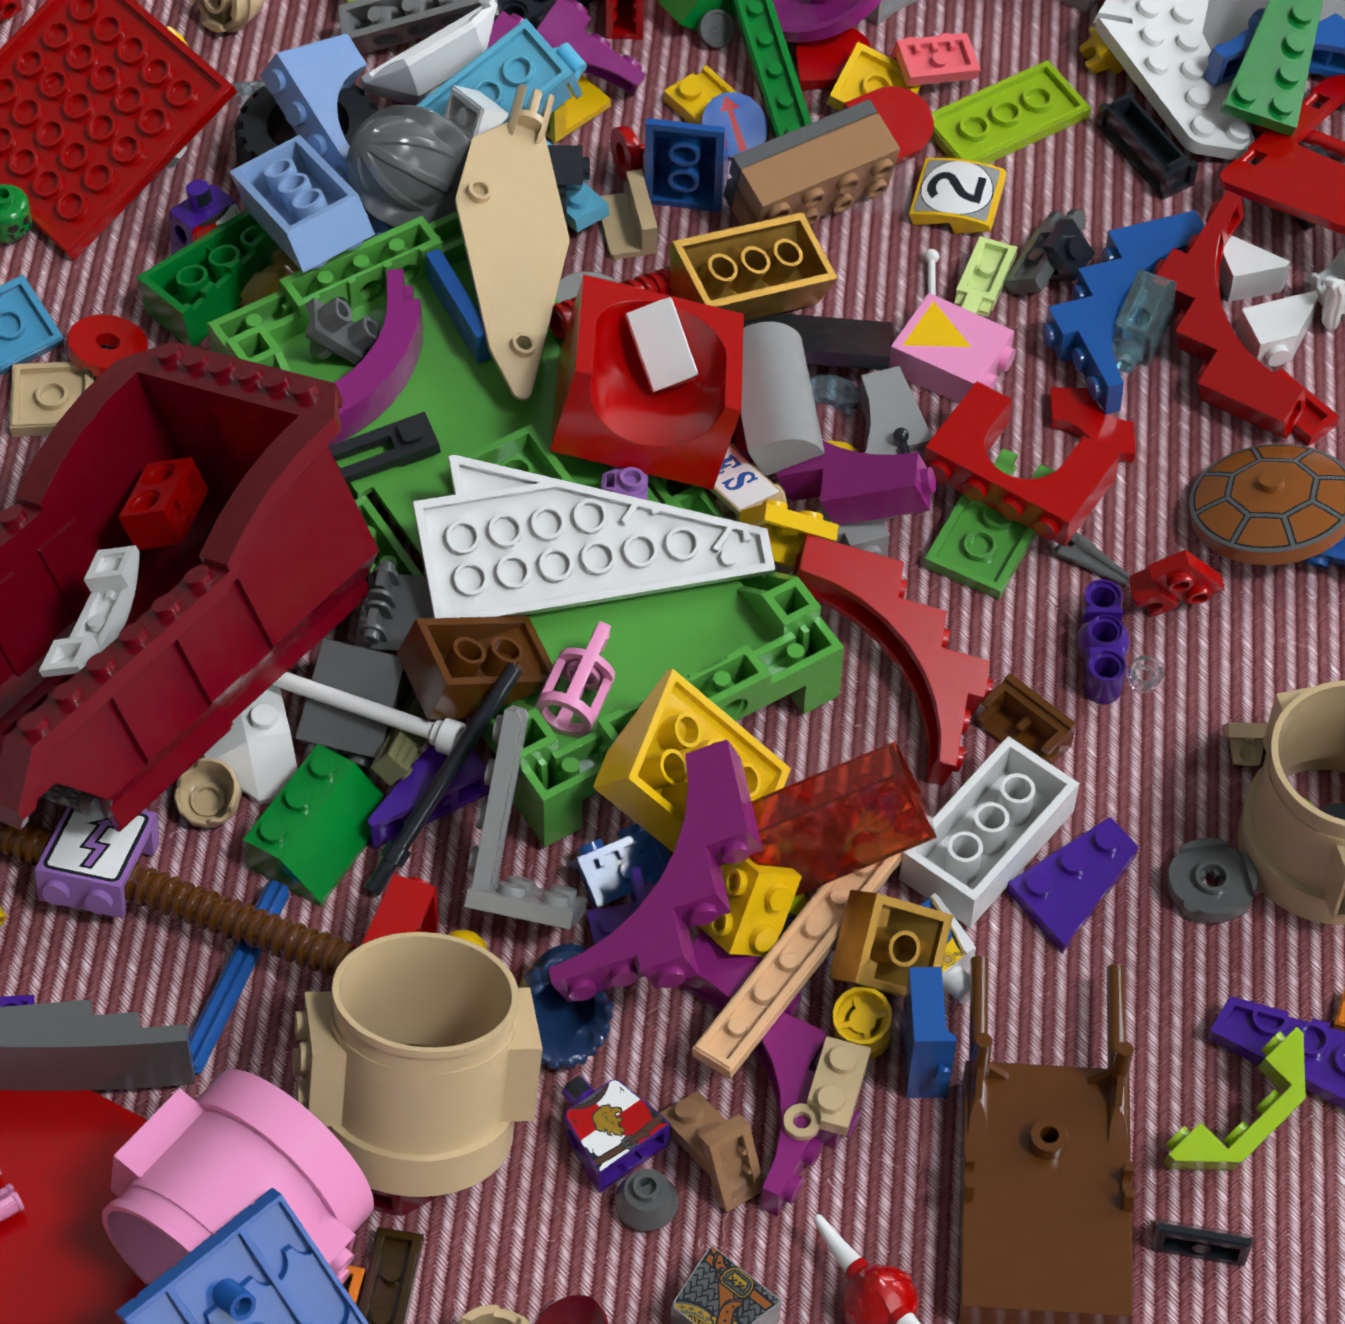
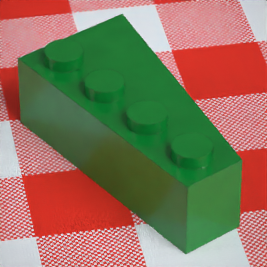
M245 210L136 278L146 313L183 343L196 347L209 335L208 322L233 312L290 257L250 213Z

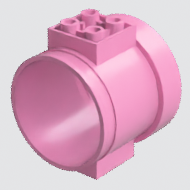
M230 1069L222 1072L196 1100L179 1088L114 1155L110 1190L118 1198L112 1200L104 1208L102 1221L114 1247L134 1273L147 1285V1283L151 1284L172 1266L175 1267L177 1262L211 1235L214 1236L217 1233L216 1231L250 1204L253 1205L255 1200L273 1187L283 1195L343 1284L350 1274L347 1267L355 1256L351 1253L356 1236L354 1232L371 1215L374 1209V1199L370 1186L358 1164L342 1143L317 1117L293 1097L265 1079L246 1071Z

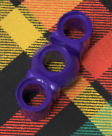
M1105 579L1095 580L1085 588L1080 615L1082 626L1077 632L1076 637L1077 649L1080 657L1084 660L1083 673L1086 677L1083 689L1085 695L1089 700L1102 705L1115 702L1121 695L1127 667L1124 658L1130 646L1129 634L1126 626L1122 623L1123 610L1120 607L1122 601L1121 589L1114 582Z

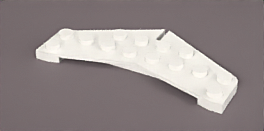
M1106 0L1093 23H1096L1094 30L1182 146L1195 154L1231 160L1241 157L1255 141V138L1246 121L1220 113V108L1229 90L1227 82L1214 87L1204 79L1209 64L1208 56L1211 52L1202 33L1209 0Z

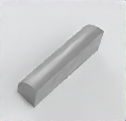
M759 322L748 325L743 329L741 417L748 453L764 476L825 454L801 336L792 327L779 322Z

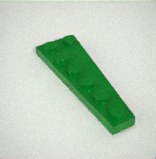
M1268 0L1265 11L1220 108V113L1289 136L1293 135L1298 125L1323 0Z

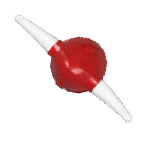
M817 1214L814 1217V1222L831 1253L844 1271L845 1276L849 1279L841 1302L843 1323L921 1324L915 1317L918 1310L917 1290L911 1281V1276L899 1267L885 1264H869L841 1238L822 1215Z

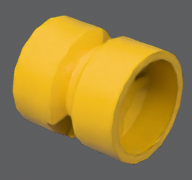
M866 986L853 987L844 992L836 1001L832 1012L835 1039L870 1047V1059L881 1055L890 1045L893 1035L892 1010L887 998L878 990Z

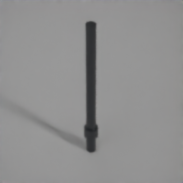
M510 662L507 663L394 841L389 839L382 849L380 855L383 858L364 886L368 890L379 896L397 867L403 868L412 854L409 851L411 845L523 673L521 669Z

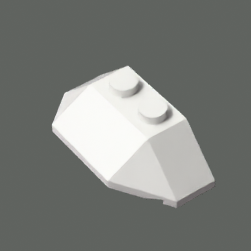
M494 0L486 2L469 14L362 75L359 87L366 94L416 106L487 50L497 8L496 2Z
M273 685L232 721L234 725L231 726V730L204 754L205 758L219 759L228 765L236 773L241 791L248 794L249 798L259 805L273 802L298 770L281 690Z

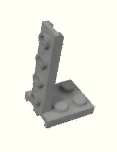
M512 705L504 710V715H497L493 728L492 740L498 742L496 758L489 759L485 771L484 784L490 786L487 803H481L477 814L476 828L481 829L482 834L479 847L473 846L469 858L468 872L474 873L472 886L467 889L464 907L571 929L585 915L588 899L576 896L577 889L564 885H551L550 890L534 887V880L514 875L508 876L507 881L498 879L519 771L520 756L529 717L525 708Z

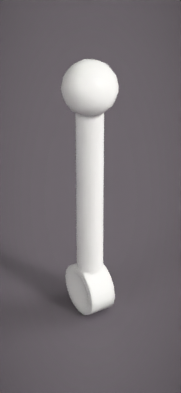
M928 249L924 253V259L928 263V293L936 296V262L939 260V253L935 249Z

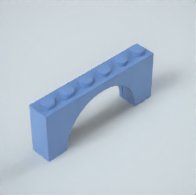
M346 33L276 53L260 74V77L297 136L300 134L349 184L347 157L350 146L340 127L337 101L339 92L351 87L367 64ZM365 210L375 235L366 240L395 228L379 221Z

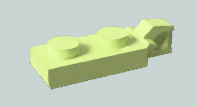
M980 236L957 286L954 304L977 315L988 317L990 311H993L1005 284L1004 281L1016 258L1018 247Z

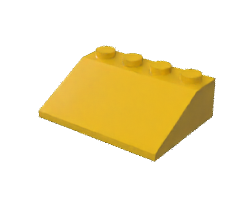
M669 669L664 673L607 751L593 788L674 853L686 813L688 777L685 754L727 739L742 759L762 845L791 768L674 669ZM759 852L749 855L748 858L755 863Z

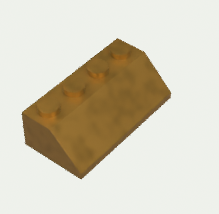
M803 212L675 240L669 245L671 296L743 313L744 321L818 304L838 279Z

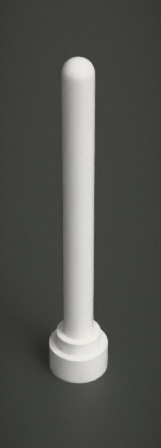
M285 672L272 684L278 688L427 738L429 743L435 746L437 752L449 755L466 728L465 723L446 718L444 721L438 719L436 722H432L289 672Z

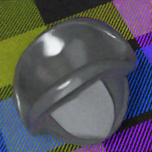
M412 105L388 106L367 118L352 138L347 157L349 184L359 195L364 209L379 221L397 227L423 216L429 224L457 211L455 197L471 141L453 122L430 109Z

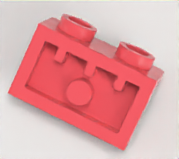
M943 33L938 36L922 38L907 37L896 41L890 58L898 62L906 86L977 79L981 70L967 33Z

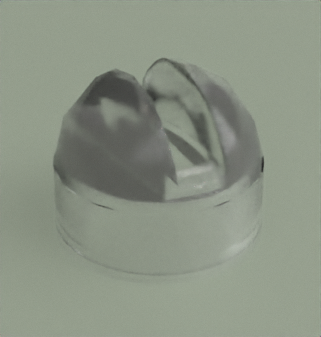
M1150 656L1137 657L1127 671L1128 685L1138 693L1151 692L1162 681L1164 671L1162 665L1155 658ZM1145 669L1151 674L1145 681H1142L1138 676Z

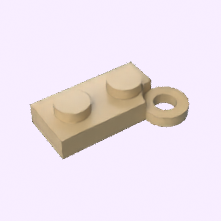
M826 1036L807 1104L799 1103L792 1105L784 1114L783 1127L790 1138L797 1141L810 1140L817 1135L819 1129L847 1136L870 1059V1047ZM798 1116H805L810 1120V1125L806 1128H798L794 1125L793 1120Z

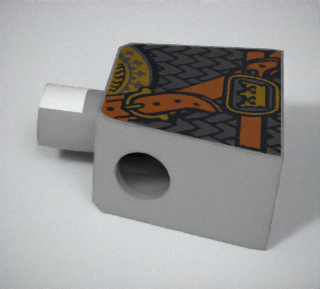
M711 1245L673 1301L670 1323L777 1324L780 1320L781 1300Z

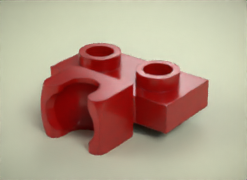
M1186 549L1149 564L1148 568L1129 576L1130 590L1135 605L1137 607L1148 605L1150 616H1158L1179 607L1178 599L1187 605L1201 604L1210 600L1213 594L1225 590L1221 574Z

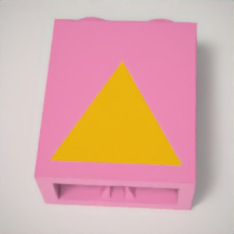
M928 293L891 345L889 368L900 366L906 380L959 404L976 381L993 390L995 389L998 374L1001 370L1007 371L1015 358L1016 349L1012 348L1014 331Z

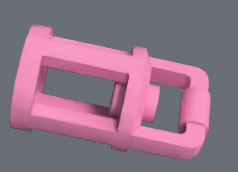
M599 621L597 627L592 632L586 650L570 647L563 649L558 654L534 706L551 729L559 734L578 738L589 734L615 680V671L600 656L610 637L611 626L607 623ZM560 675L570 682L566 693L553 691ZM585 689L598 691L591 708L580 700ZM556 705L562 708L556 717L547 706ZM574 713L580 717L582 723H570Z

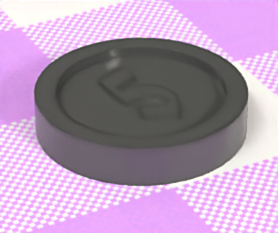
M714 9L705 12L701 16L697 30L701 41L711 48H719L730 43L734 36L735 26L727 12Z

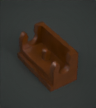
M1011 673L1004 678V681L981 704L986 709L977 717L976 726L1000 744L1009 736L1051 765L1072 746L1076 722Z

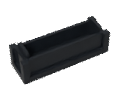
M1132 91L1126 92L1124 96L1113 100L1110 104L1104 102L1099 105L1096 126L1162 200L1194 186L1198 164L1195 160L1190 161L1136 102L1135 94Z

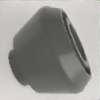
M641 1169L632 1173L622 1181L615 1194V1209L618 1216L626 1225L636 1230H658L666 1226L674 1218L678 1210L679 1198L675 1186L656 1170Z

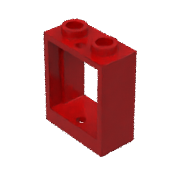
M394 874L361 945L380 937L399 933L430 932L440 934L437 888L418 877L406 878Z

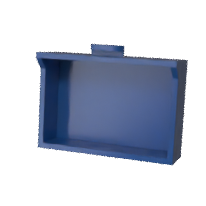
M909 967L901 1023L906 1098H947L957 1040L956 1036L946 1029L942 967Z

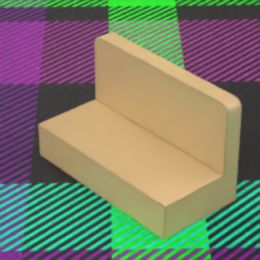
M642 169L626 171V193L600 196L608 203L610 215L602 219L601 224L612 260L657 254L658 227Z

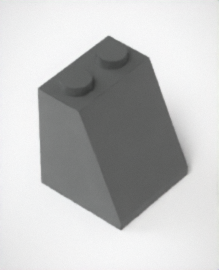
M323 638L312 681L399 711L401 710L413 687L398 656ZM307 697L295 739L304 746H307L305 752L308 754L312 752L317 744H320L337 754L348 756V760L354 762L358 767L372 769L371 765L392 726Z

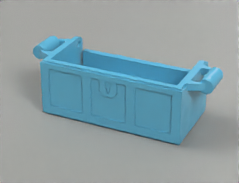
M524 19L416 106L430 109L444 116L451 89L454 85L480 91L510 114L516 88L523 84L527 85L521 110H525L530 95L535 88L542 91L537 113L540 115L549 94L555 97L552 113L571 98L570 93L575 99L583 95L577 81L581 73L586 70L587 64L569 43L552 48L527 19ZM508 114V117L506 118V120H505L502 124H504V123H506V122L508 121L509 114Z

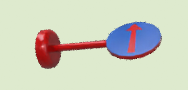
M726 92L714 97L704 108L700 121L703 125L726 127L729 159H732L733 155L765 143L768 132L767 118L761 106L751 97L738 92ZM628 126L613 128L610 134L611 153L619 175L626 181V171L643 169L645 143L640 144L635 132Z

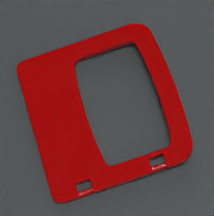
M1345 75L1328 77L1311 90V94L1302 101L1297 129L1293 135L1289 136L1271 129L1265 131L1248 147V150L1241 157L1235 158L1221 171L1220 187L1246 199L1345 235V165L1298 144L1336 108L1345 103ZM1316 101L1323 103L1319 109L1311 105ZM1253 158L1261 160L1256 166L1248 163Z

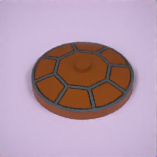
M1266 444L1233 452L1210 465L1193 485L1189 499L1192 527L1198 538L1212 551L1242 563L1280 565L1314 557L1333 547L1345 536V465L1323 451L1295 444Z

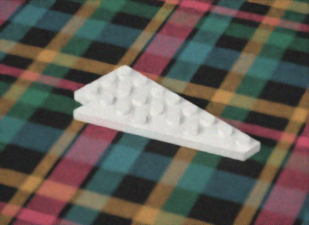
M458 455L448 456L454 495L413 501V511L433 618L523 616L773 574L775 571L767 528Z

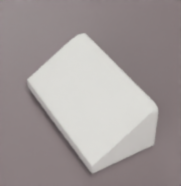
M453 85L444 117L458 126L471 141L473 137L501 125L509 113L480 91Z
M671 297L625 314L652 393L688 383L698 376L694 359Z

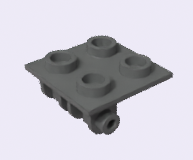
M380 561L378 566L369 573L367 584L370 590L362 604L353 646L374 651L398 653L415 619L433 618L426 576L398 574L394 563Z

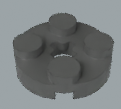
M1219 838L1192 840L1180 848L1179 854L1171 861L1166 881L1168 893L1172 901L1180 908V913L1186 920L1191 922L1221 923L1233 920L1248 912L1255 894L1258 877L1253 861L1243 850L1239 854L1235 849L1228 847L1229 842ZM1207 873H1212L1214 879H1222L1223 881L1218 887H1211L1203 883Z

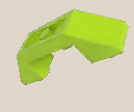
M1298 1027L1287 1037L1279 1031L1261 1049L1267 1057L1257 1068L1283 1094L1281 1095L1274 1089L1256 1107L1262 1115L1251 1126L1242 1121L1224 1139L1230 1146L1229 1148L1201 1122L1191 1132L1183 1126L1165 1145L1171 1151L1162 1162L1168 1169L1235 1170L1306 1098L1304 1033Z

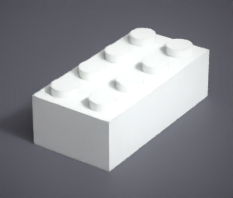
M1008 736L905 848L902 853L899 880L926 898L936 893L952 915L971 928L1008 886V882L1020 873L1074 812L1079 783Z

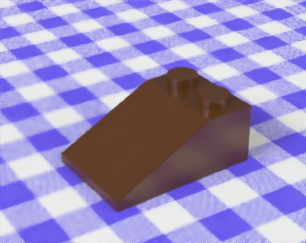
M529 616L416 618L397 653L428 720L461 719L474 716L508 662L521 669L523 673L501 706L540 693L553 667ZM558 679L555 687L560 683V679Z

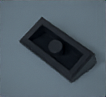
M1156 1218L1151 1249L1164 1253L1243 1266L1248 1259L1253 1239L1246 1233Z

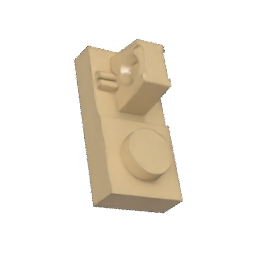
M1228 722L1222 725V740H1229L1232 765L1247 767L1261 765L1264 748L1263 739L1268 723Z

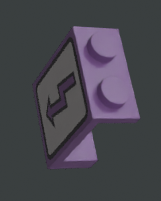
M67 806L35 868L38 900L54 905L91 911L96 914L124 918L126 914L124 886L140 854L154 856L160 844L157 813L143 810L123 830L118 832L108 816L103 820H95Z

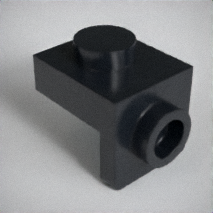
M1061 219L1041 246L1055 267L1049 281H1076L1078 268L1086 267L1095 254L1073 219Z

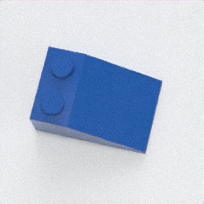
M646 118L645 183L651 204L721 212L728 175L726 127Z

